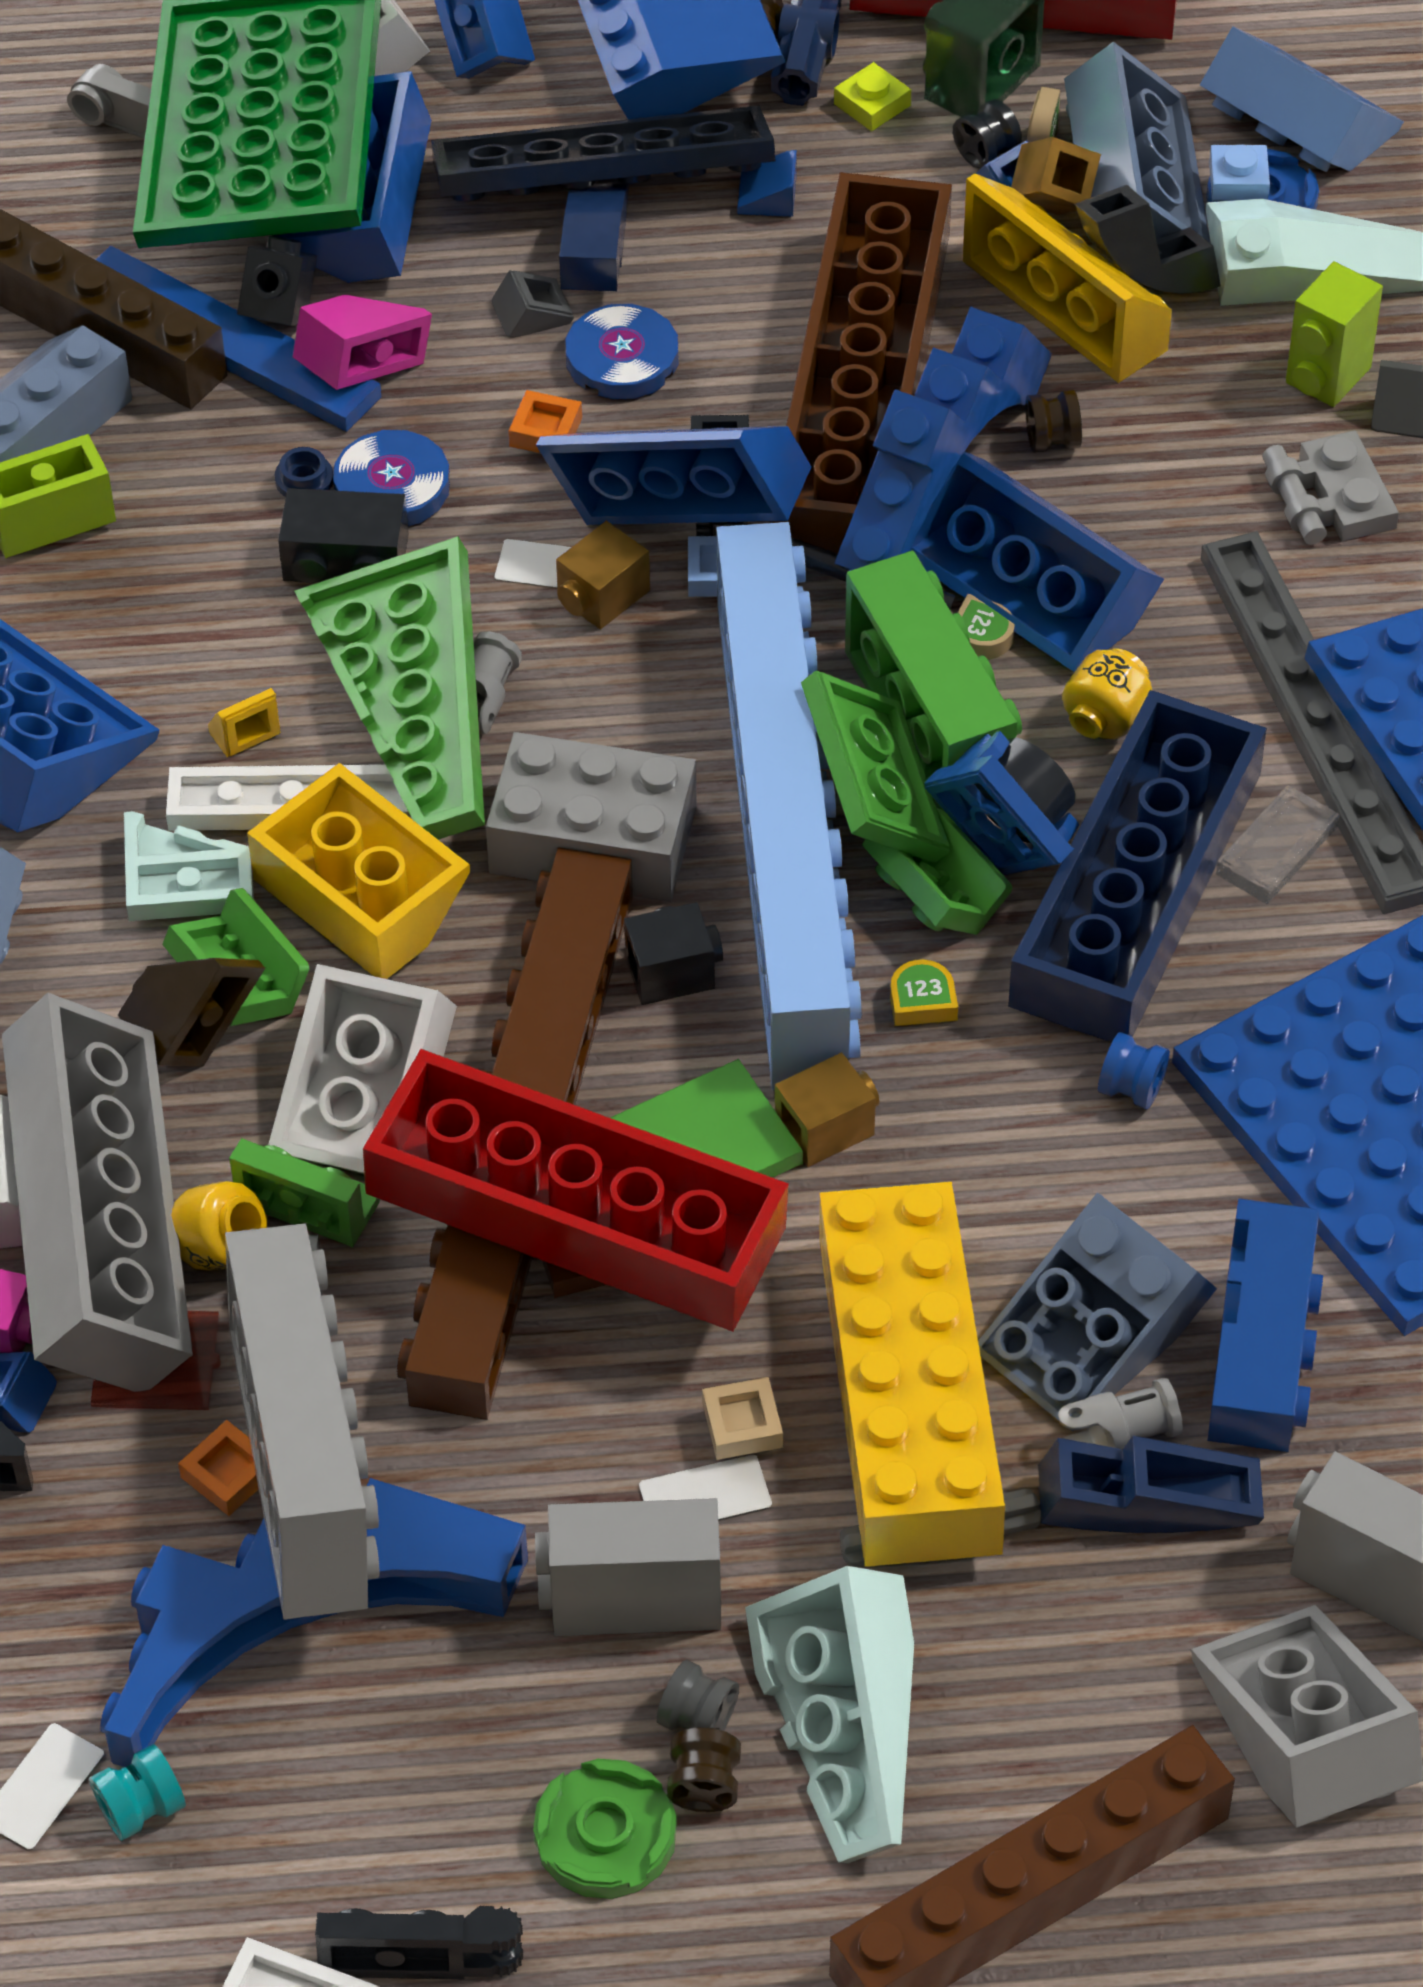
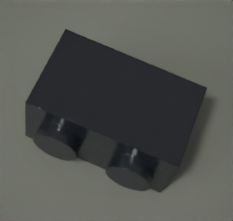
M287 488L278 539L283 581L319 583L406 554L409 531L405 494Z

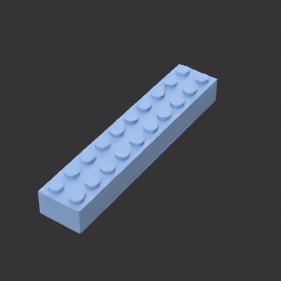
M789 522L717 527V608L772 1090H775L776 1083L841 1052L848 1061L849 1058H860L861 1053L858 1020L862 1017L859 981H853L851 968H855L852 929L846 930L845 918H839L848 917L846 879H840L839 869L833 868L842 867L841 837L839 829L833 828L832 819L827 820V818L836 817L833 780H827L826 771H820L821 769H829L801 685V682L808 675H811L815 670L817 671L815 637L809 638V632H803V628H811L809 591H803V586H797V583L806 581L803 546H792Z

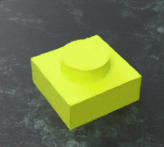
M873 62L834 87V105L872 132L911 106L912 89Z

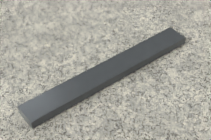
M1258 531L1203 544L1201 561L1381 912L1384 915L1423 904V846L1388 779L1305 660L1308 642L1314 640Z

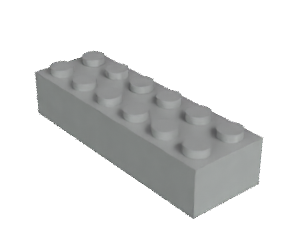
M46 993L2 1033L34 1360L145 1394L193 1355L179 1239L171 1216L174 1198L153 1031L54 994Z
M306 1223L225 1232L229 1333L283 1620L368 1609V1580L377 1579L380 1576L375 1536L367 1537V1529L379 1527L378 1505L374 1486H361L360 1479L368 1478L366 1446L363 1436L351 1437L350 1430H357L358 1428L356 1400L353 1388L341 1389L340 1387L341 1382H347V1362L343 1341L331 1342L330 1336L337 1335L338 1332L333 1294L321 1296L320 1290L328 1289L323 1249H311Z

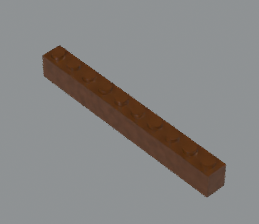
M558 847L551 872L541 871L535 898L536 907L540 908L537 920L528 919L526 921L521 942V956L526 958L522 970L513 969L510 974L506 995V1004L508 1007H511L508 1020L498 1019L496 1022L491 1047L492 1057H496L493 1071L483 1070L484 1072L573 1105L576 1104L624 932V918H628L633 900L632 859ZM447 1225L446 1229H436L429 1259L430 1267L435 1268L431 1283H420L414 1303L413 1319L414 1322L419 1323L414 1339L405 1338L403 1340L398 1357L397 1377L406 1379L409 1406L488 1420L533 1259L532 1256Z

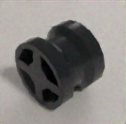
M996 99L989 100L981 105L977 115H964L953 124L952 134L960 154L971 166L981 169L985 164L997 158L998 153L1004 154L1022 143V132L1016 116L1006 104Z

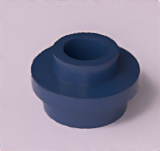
M297 447L286 452L281 457L274 474L276 488L284 497H286L287 488L330 490L333 485V469L331 464L320 451L310 447Z

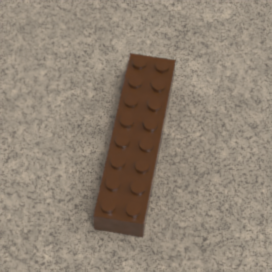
M839 173L786 424L810 463L811 469L788 521H770V523L789 522L791 537L839 553L878 450L873 447L893 392L896 389L913 396L915 395L924 372L950 236L952 184Z

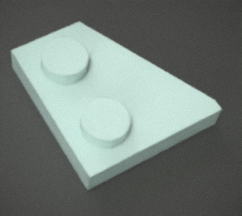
M134 811L124 812L126 907L129 921L221 914L228 894L233 889L244 888L254 900L253 873L248 846L225 839L212 840L205 837L199 831L179 825L174 833L146 825L144 814Z

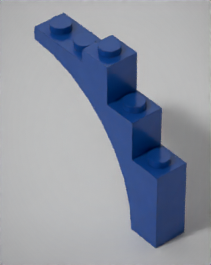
M970 306L952 354L933 347L915 395L894 390L873 447L878 452L835 560L836 565L851 571L909 552L932 503L971 441L993 417L1005 408L1017 404L1025 406L1026 396L1037 394L1052 353L1024 325Z
M370 1478L367 1486L373 1485L375 1488L379 1527L367 1529V1537L375 1536L380 1576L377 1579L368 1580V1608L396 1604L453 1606L504 1617L528 1562L526 1525ZM264 1518L256 1535L249 1533L242 1541L235 1567L162 1545L152 1568L144 1567L139 1572L132 1590L131 1605L137 1610L141 1634L137 1638L129 1660V1672L131 1674L122 1693L113 1692L109 1697L103 1710L100 1730L106 1736L111 1762L122 1767L131 1765L133 1755L156 1742L165 1725L199 1687L243 1653L291 1628L338 1614L332 1613L283 1620Z

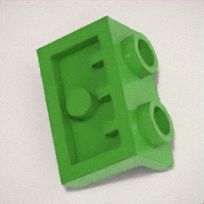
M241 1138L229 1157L233 1182L244 1184L254 1191L263 1204L265 1214L293 1225L306 1223L307 1230L351 1247L355 1245L380 1203V1199L366 1194L364 1183L351 1179L344 1172L332 1167L322 1168L295 1158L284 1149L274 1145L261 1146Z

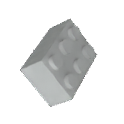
M514 732L486 824L489 873L538 881L542 870L551 872L557 849L560 847L632 859L633 896L672 902L697 807L696 759Z

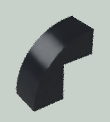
M1128 185L1075 204L1081 224L1091 241L1109 259L1138 282L1153 289L1171 293H1196L1221 287L1213 245L1191 227L1156 239L1150 204Z

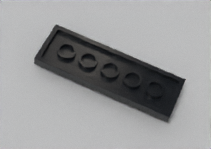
M760 106L431 140L433 164L441 197L451 196L456 201H473L482 198L485 192L507 190L512 195H529L538 192L540 186L562 184L567 189H585L594 186L596 180L618 178V181L622 183L634 184L648 181L653 174L672 172L677 177L691 178L705 174L706 169L728 167L736 172H748L759 169L762 163L776 161L774 138Z

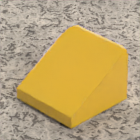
M272 688L217 712L209 722V733L226 757L233 756L281 733L276 693Z

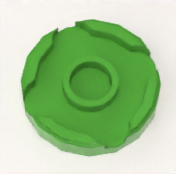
M598 1758L581 1763V1769L571 1771L566 1776L563 1772L549 1783L536 1804L533 1828L534 1842L542 1866L559 1885L584 1897L614 1899L639 1892L662 1874L674 1853L677 1816L672 1801L670 1802L667 1794L662 1790V1784L651 1772L625 1760Z

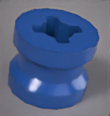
M1119 1032L1113 1039L1105 1057L1098 1081V1092L1110 1097L1121 1093L1131 1097L1135 1106L1148 1110L1154 1103L1163 1082L1169 1061V1049L1160 1045H1155L1151 1048L1137 1045L1133 1036Z

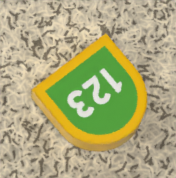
M919 959L901 965L894 972L890 986V1002L894 1026L958 1021V1002L954 980L951 973L943 965L935 961Z

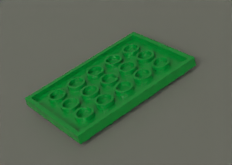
M163 0L133 225V235L138 249L361 226L381 0Z

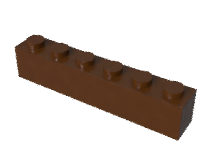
M1191 1725L830 1937L829 1976L837 1987H947L1228 1820L1235 1778L1194 1725Z

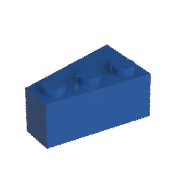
M1238 1198L1207 1441L1288 1452L1292 1427L1306 1428L1311 1387L1299 1386L1298 1382L1300 1369L1312 1371L1317 1330L1305 1329L1307 1313L1317 1315L1319 1313L1323 1275L1312 1273L1319 1209Z

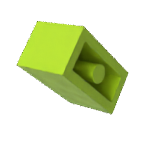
M1333 261L1295 301L1285 383L1297 388L1306 395L1335 407L1372 366L1383 285Z
M89 434L0 462V549L5 558L116 522L109 473Z

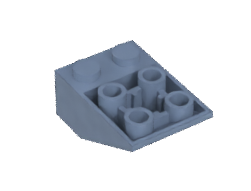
M1097 1192L978 1340L980 1356L1059 1420L1058 1414L1060 1409L1069 1403L1084 1400L1087 1397L1108 1391L1115 1395L1176 1341L1217 1288ZM1074 1412L1071 1413L1070 1416L1077 1418L1080 1417L1081 1414Z

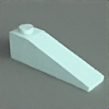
M1267 199L1208 202L1206 204L1210 242L1214 247L1221 287H1217L1220 306L1297 300L1333 261L1383 285L1382 294L1423 291V232Z
M845 1566L745 1607L756 1678L764 1695L774 1696L786 1723L780 1729L787 1748L799 1752L810 1779L807 1793L839 1863H851L901 1845L914 1655V1638L903 1575Z

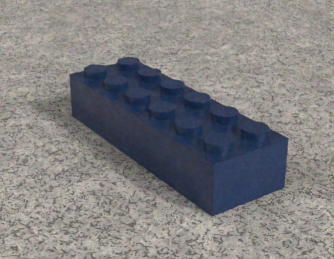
M1153 690L1149 691L1071 843L1074 850L1062 861L1011 960L1008 1007L1111 1043L1119 1032L1131 1036L1134 1035L1261 775L1266 727Z

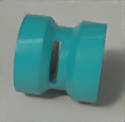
M155 1744L135 1753L131 1765L120 1770L108 1767L89 1778L95 1799L112 1831L121 1842L140 1832L144 1821L152 1816L159 1815L167 1818L186 1807L185 1798L176 1776L166 1758Z

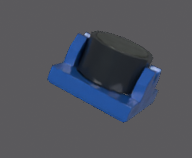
M1001 731L996 732L992 737L986 734L971 746L952 766L937 769L924 783L925 789L955 824L1003 875L1058 865L1074 850L1068 841L1073 837L1080 824L1071 813L1065 815L1075 804L1076 793L1073 785L1063 769L1047 753L1028 741L1017 737L1007 740ZM987 816H988L997 826H995V825L987 818Z

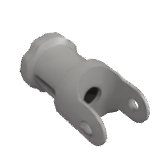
M491 631L480 632L477 637L473 638L478 715H480L479 727L480 731L484 734L489 733L504 702V684L508 675L519 667L522 660V652L517 644L508 640L504 635Z
M1167 1378L1153 1380L1152 1387L1120 1396H1115L1110 1391L1093 1395L1084 1400L1063 1406L1058 1414L1059 1422L1067 1429L1079 1430L1087 1428L1086 1431L1064 1437V1439L1123 1449L1132 1436L1148 1438L1165 1433L1167 1437L1181 1435L1183 1430L1177 1396ZM1077 1412L1080 1413L1081 1416L1074 1418L1071 1417L1070 1414Z

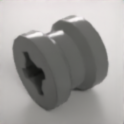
M686 1659L675 1670L665 1688L657 1711V1723L670 1730L679 1727L684 1729L701 1727L724 1731L737 1703L739 1684L726 1677L713 1680L704 1675L700 1665Z

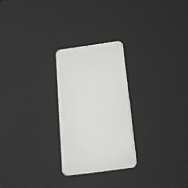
M506 539L494 577L496 580L557 587L556 559L571 547Z
M748 1455L642 1480L639 1483L644 1501L717 1498L718 1520L769 1508L772 1505L756 1455Z
M56 1723L51 1724L0 1790V1834L26 1849H33L103 1757L104 1751Z

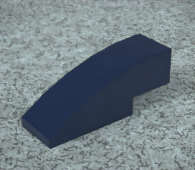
M596 180V184L592 187L569 190L559 254L561 290L617 291L619 268L622 267L629 195L628 183H622L618 180Z
M1132 1436L1123 1449L1058 1438L1038 1464L1041 1524L1123 1533H1179L1259 1525L1264 1519L1259 1458Z

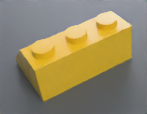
M341 763L335 765L247 832L253 880L372 976L384 979L391 977L429 946L470 873V864Z

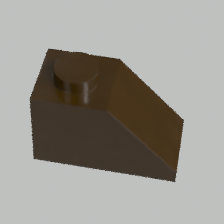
M208 958L147 966L144 973L134 983L132 992L119 1011L118 1016L123 1021L153 1031L158 1065L204 1066L264 972L265 967L259 960Z

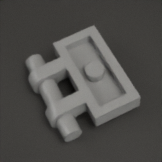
M1356 430L1302 442L1299 455L1300 462L1288 457L1281 445H1273L1263 452L1262 458L1267 466L1265 472L1266 479L1272 491L1282 496L1286 504L1284 514L1290 527L1294 531L1300 532L1307 544L1312 545L1322 541L1327 534L1325 527L1330 525L1334 526L1341 542L1397 529L1399 511ZM1314 488L1319 499L1307 494L1306 489Z

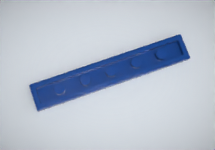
M111 245L95 259L222 328L226 368L229 372L345 432L381 398L380 383L373 379L336 390L293 358L295 339L254 318L237 315L236 309Z

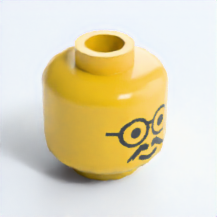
M1123 649L1096 650L1088 654L1068 680L1062 693L1064 709L1069 715L1072 727L1083 736L1092 739L1098 737L1102 739H1118L1128 734L1149 691L1152 690L1148 669L1137 656Z
M223 1181L188 1189L174 1202L171 1213L175 1231L178 1234L181 1260L192 1268L211 1271L227 1268L225 1232L267 1228L264 1207L255 1192L244 1184Z

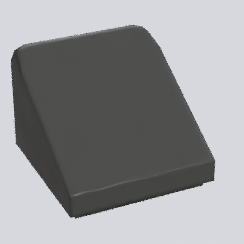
M509 270L492 298V305L508 337H520L570 324L574 319L560 285L555 278Z
M1381 360L1371 422L1372 430L1423 438V365Z

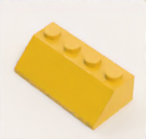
M975 173L966 178L963 240L964 263L1118 383L1168 351L1172 309L1159 296L1148 292L1127 276L1125 271L1118 265L1109 262L1088 246L1082 237L1071 233L1049 216L1043 207L1032 203L1014 188Z

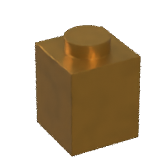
M1055 137L1021 144L1011 188L1017 190L1032 203L1043 207L1046 212L1059 215L1077 211L1076 203L1091 198L1101 154Z
M607 520L556 559L558 600L572 615L582 616L600 630L650 591L649 550Z
M842 1052L775 1084V1111L803 1150V1162L807 1167L875 1135V1107L880 1102L877 1089L869 1075L864 1071L856 1072Z

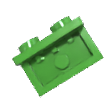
M937 809L951 852L936 863L867 839L863 842L862 846L878 862L875 867L877 874L892 887L904 891L915 903L912 907L914 915L922 923L935 931H942L945 928L977 935L1012 891V884L946 812L941 809Z
M244 888L230 890L220 916L169 925L162 944L176 962L208 958L259 960L265 967L264 972L230 1026L291 1014L309 972L308 962Z

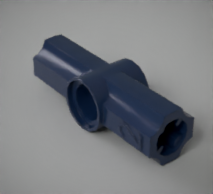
M792 0L791 4L785 3L783 5L778 30V44L786 62L773 68L771 73V91L778 94L784 103L803 106L810 98L817 97L826 60L833 59L839 33V10L842 0Z

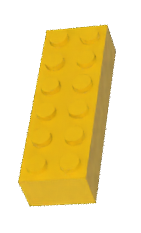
M952 1182L820 1192L819 1243L864 1566L1003 1555L1005 1502Z

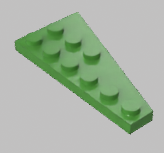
M457 536L295 590L294 592L312 622L311 625L324 645L354 708L366 726L379 756L392 776L393 783L412 820L438 840L485 825L468 551L460 538Z

